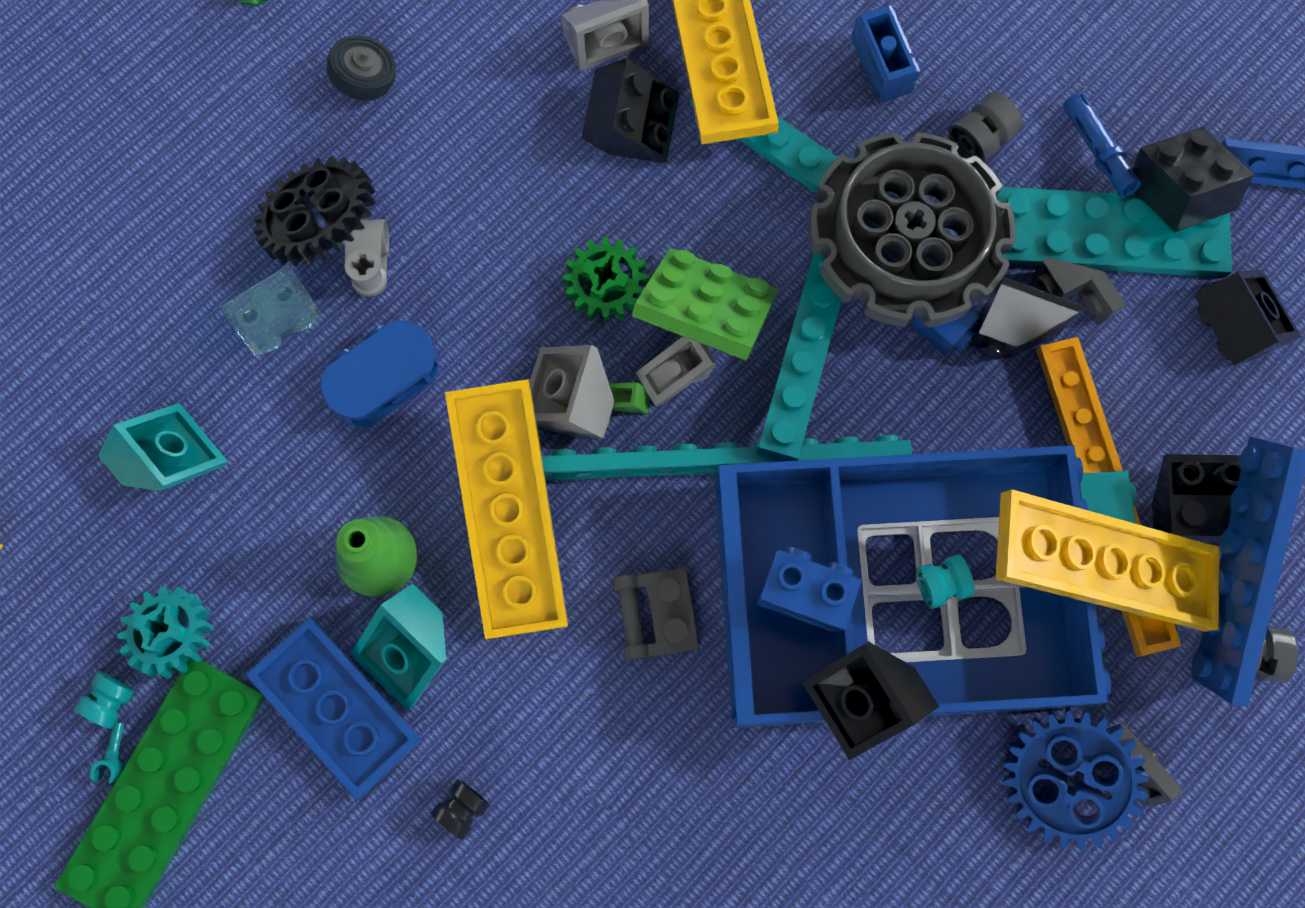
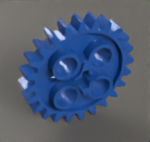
M1066 707L1065 717L1061 720H1058L1056 714L1049 710L1048 724L1044 725L1039 719L1034 717L1032 725L1035 732L1032 734L1021 728L1018 735L1024 744L1011 742L1009 745V750L1018 758H1008L1004 762L1005 768L1015 772L1004 776V785L1016 787V789L1008 793L1007 800L1009 803L1021 802L1015 816L1017 819L1026 816L1031 817L1028 823V831L1030 833L1040 826L1044 828L1043 841L1046 843L1056 834L1060 836L1062 849L1067 847L1070 838L1076 839L1080 851H1084L1086 839L1089 838L1093 839L1098 848H1103V834L1107 833L1117 842L1119 840L1116 828L1118 825L1129 830L1133 829L1128 813L1139 816L1143 814L1142 807L1135 799H1148L1149 795L1146 789L1137 784L1149 781L1148 772L1136 770L1135 768L1145 763L1143 754H1129L1136 747V741L1134 738L1120 741L1124 731L1123 726L1119 724L1109 731L1106 729L1108 719L1104 714L1094 723L1091 722L1089 709L1086 708L1080 719H1074L1070 707ZM1066 740L1074 744L1077 750L1069 758H1060L1051 750L1053 745L1058 741ZM1045 759L1059 770L1057 771L1047 766L1043 767L1039 764V760ZM1100 761H1109L1117 766V772L1110 778H1100L1092 771L1093 767ZM1076 771L1082 772L1083 782L1077 781L1074 786L1068 784L1067 775L1073 776ZM1045 778L1050 779L1056 783L1058 789L1051 795H1041L1033 787L1036 781ZM1092 787L1112 793V796L1106 798ZM1082 799H1089L1098 805V810L1092 815L1084 816L1076 812L1074 805Z

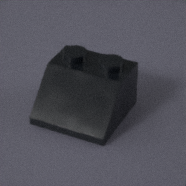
M1263 270L1236 272L1195 296L1200 305L1197 307V311L1201 320L1208 327L1212 326L1219 338L1216 342L1219 352L1227 361L1231 360L1233 365L1247 363L1302 337Z

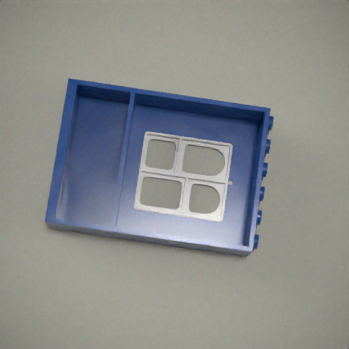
M1074 445L719 465L715 479L732 728L826 723L802 682L868 641L875 645L872 607L874 604L924 600L917 578L914 583L903 585L874 586L870 583L865 545L867 538L871 536L909 535L913 540L915 565L918 568L927 564L933 565L930 537L933 533L976 530L987 532L998 541L1000 497L1002 492L1012 489L1088 510L1086 500L1081 499L1079 483L1083 478V466L1079 457L1076 458ZM787 547H793L803 550L812 555L810 560L826 567L828 562L847 566L853 570L852 576L862 579L846 629L840 635L757 605L777 549L786 551ZM996 574L988 579L973 580L975 594L971 597L994 598L1001 602L1009 611L1011 631L1007 639L1000 645L974 649L963 646L958 615L959 599L952 596L944 606L940 607L944 646L941 650L890 653L916 668L938 703L939 707L926 717L1063 709L1066 707L1080 708L1108 703L1107 695L1111 692L1110 674L1106 668L1103 669L1101 651L1105 649V634L1102 626L1097 624L1096 608L1099 605L997 580Z

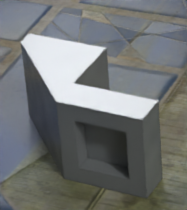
M1049 257L1033 273L1036 289L1066 300L1080 293L1086 311L1090 315L1095 316L1100 325L1114 318L1127 305L1104 271Z

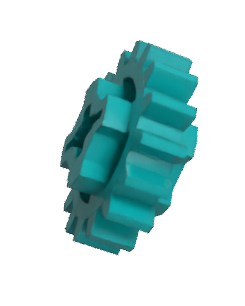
M161 586L157 597L146 591L143 593L145 603L141 606L134 602L130 604L131 609L134 611L132 617H121L120 621L128 627L126 631L117 634L119 640L127 643L119 652L130 659L128 662L129 666L137 671L141 670L142 673L151 678H154L158 673L164 678L169 679L172 676L173 668L184 674L187 672L186 662L189 659L198 663L201 661V657L197 653L198 648H208L211 644L203 638L205 633L213 631V626L204 621L211 613L201 605L202 601L192 593H187L181 587H176L172 593L165 586Z

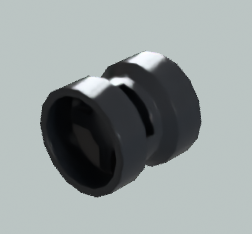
M457 779L449 789L452 798H447L445 802H439L430 814L446 830L463 840L471 831L473 815L483 816L491 805L468 784Z

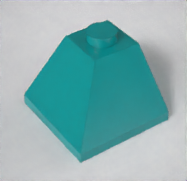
M180 403L114 424L98 454L122 486L156 491L165 490L224 467L228 462Z
M411 584L380 605L350 653L407 712L415 706L447 660L442 611L414 584Z

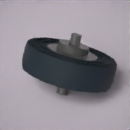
M354 35L346 36L336 41L329 51L326 70L330 82L339 92L358 100H376L386 95L394 84L396 62L392 53L382 43L373 38Z

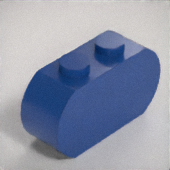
M396 320L386 326L379 325L366 335L362 343L353 349L346 348L335 355L332 363L325 368L322 375L321 390L323 397L333 412L346 424L358 428H370L436 381L440 368L438 353L425 330L412 322Z

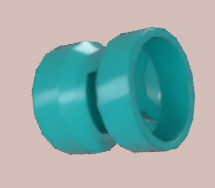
M960 554L946 558L942 566L927 564L916 568V578L921 595L930 609L944 606L952 596L962 600L975 594L972 574L965 559Z
M97 671L90 682L92 687L89 691L90 693L87 696L80 697L73 709L86 719L102 727L112 729L119 718L118 709L122 704L130 701L135 690L119 679Z

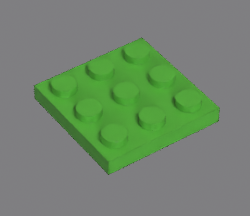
M670 247L636 301L632 317L747 361L779 289L770 286L762 279L749 278L732 271L723 264H713L695 257L689 251L676 250Z

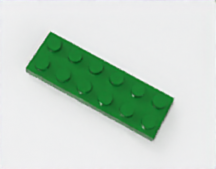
M189 659L186 663L187 672L184 674L180 673L54 888L89 908H145L264 702L265 697L260 691L203 660L198 663Z

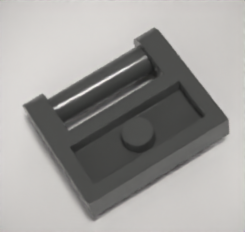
M686 567L639 575H625L613 579L614 591L619 592L627 642V647L623 648L625 661L699 650ZM647 588L656 643L643 644L635 592L637 589Z

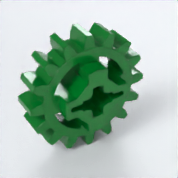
M603 237L600 246H596L591 239L587 240L588 250L584 252L576 247L574 254L577 261L567 260L565 263L566 270L569 272L563 275L564 286L569 287L565 291L567 300L576 299L574 308L577 313L585 308L588 309L587 314L590 321L597 314H602L604 323L609 322L610 314H616L620 321L624 320V309L634 310L635 298L638 299L644 290L641 286L648 284V274L642 273L646 269V262L644 259L635 261L637 257V249L635 247L624 251L622 239H619L615 246L609 245L608 237ZM622 263L630 271L632 279H629V275L621 271ZM612 270V279H608L605 284H602L600 289L599 280L604 281ZM580 280L583 281V285L590 287V296H587L582 290Z

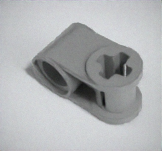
M386 219L360 220L365 228L351 232L354 238L352 242L344 240L345 271L351 279L354 290L363 297L377 296L385 289L387 284L389 231Z

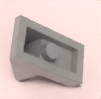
M683 336L635 373L654 405L658 406L670 400L691 383L708 378L716 365V361L705 344Z

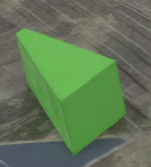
M637 382L609 384L614 398L612 411L648 415L650 397L644 386Z

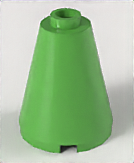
M370 516L349 521L340 529L336 539L335 563L339 576L350 589L368 597H379L400 590L412 578L417 565V550L412 534L399 521L386 516Z

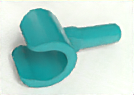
M118 722L114 724L104 759L96 762L91 767L90 778L93 782L101 780L105 765L111 770L109 784L117 781L122 773L124 765L118 759L125 724Z

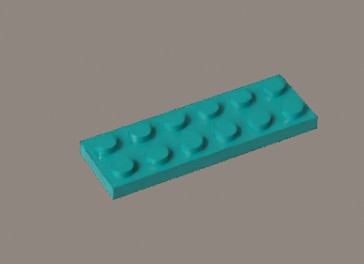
M1002 187L996 197L1001 203L1010 204L1014 213L1015 243L1008 253L1002 254L1003 257L1008 259L1010 266L1039 267L1044 260L1050 257L1100 271L1226 278L1232 273L1230 213L1174 232L1137 194L1119 197L1117 193Z

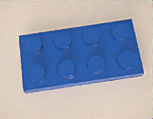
M311 617L304 621L246 674L249 680L356 800H360L423 741Z

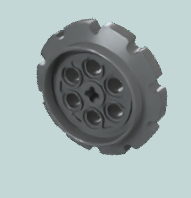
M896 132L878 135L858 143L853 159L845 155L839 156L827 169L818 185L816 197L822 203L812 205L808 220V237L812 253L822 254L826 258L822 262L820 274L832 291L845 303H849L853 299L861 300L865 305L863 314L873 320L898 327H906L911 317L920 318L926 327L952 322L966 315L971 307L970 299H974L979 303L984 302L997 287L1008 269L1009 261L1002 254L1008 253L1015 243L1016 229L1012 206L1008 203H1001L996 198L1002 189V184L993 171L977 156H972L968 159L960 157L957 153L958 145L955 142L920 132L915 134L911 142L903 141ZM886 192H894L900 198H891L886 194ZM926 195L935 197L939 203L928 200ZM864 221H872L876 223L879 228H869L867 225H865ZM944 229H952L958 236H951ZM882 255H892L898 262L890 263ZM922 258L932 259L938 267L927 265Z

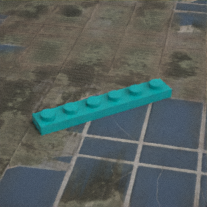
M813 253L756 453L780 461H798L841 304V299L832 291L820 274L822 262L826 259L822 254Z

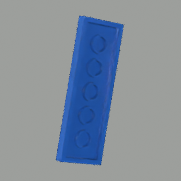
M1249 436L1247 447L1244 448L1240 457V478L1238 486L1231 496V516L1228 528L1224 531L1220 543L1222 553L1219 562V630L1202 631L1199 650L1194 654L1192 660L1193 680L1230 704L1245 707L1249 705L1305 475V449Z

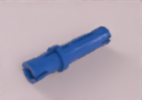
M1076 93L1064 102L1063 109L1071 118L1086 145L1093 153L1097 169L1105 173L1119 197H1125L1135 192L1141 186V181L1126 160L1127 153L1124 148L1117 146L1084 93Z

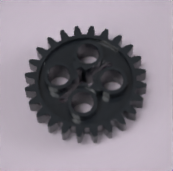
M330 156L324 164L320 158H317L313 167L309 168L303 163L301 172L295 174L293 171H289V180L286 182L276 181L275 183L278 187L276 192H266L265 195L269 201L258 205L262 213L253 218L258 224L253 228V232L257 235L255 240L273 261L277 259L282 265L290 261L294 267H297L302 259H304L308 265H311L315 255H320L325 260L328 256V250L331 248L340 252V242L343 240L352 242L354 238L351 232L365 228L360 220L372 216L367 207L376 203L371 196L376 191L371 185L372 181L355 161L349 163L347 158L343 157L337 162L334 156ZM307 193L312 204L326 222L325 227L322 228L319 225L318 220L302 198L304 194Z

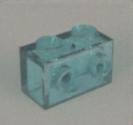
M289 264L220 306L245 346L255 356L275 350L280 346L284 338L295 331L302 332L310 328L315 323L316 318L322 315Z

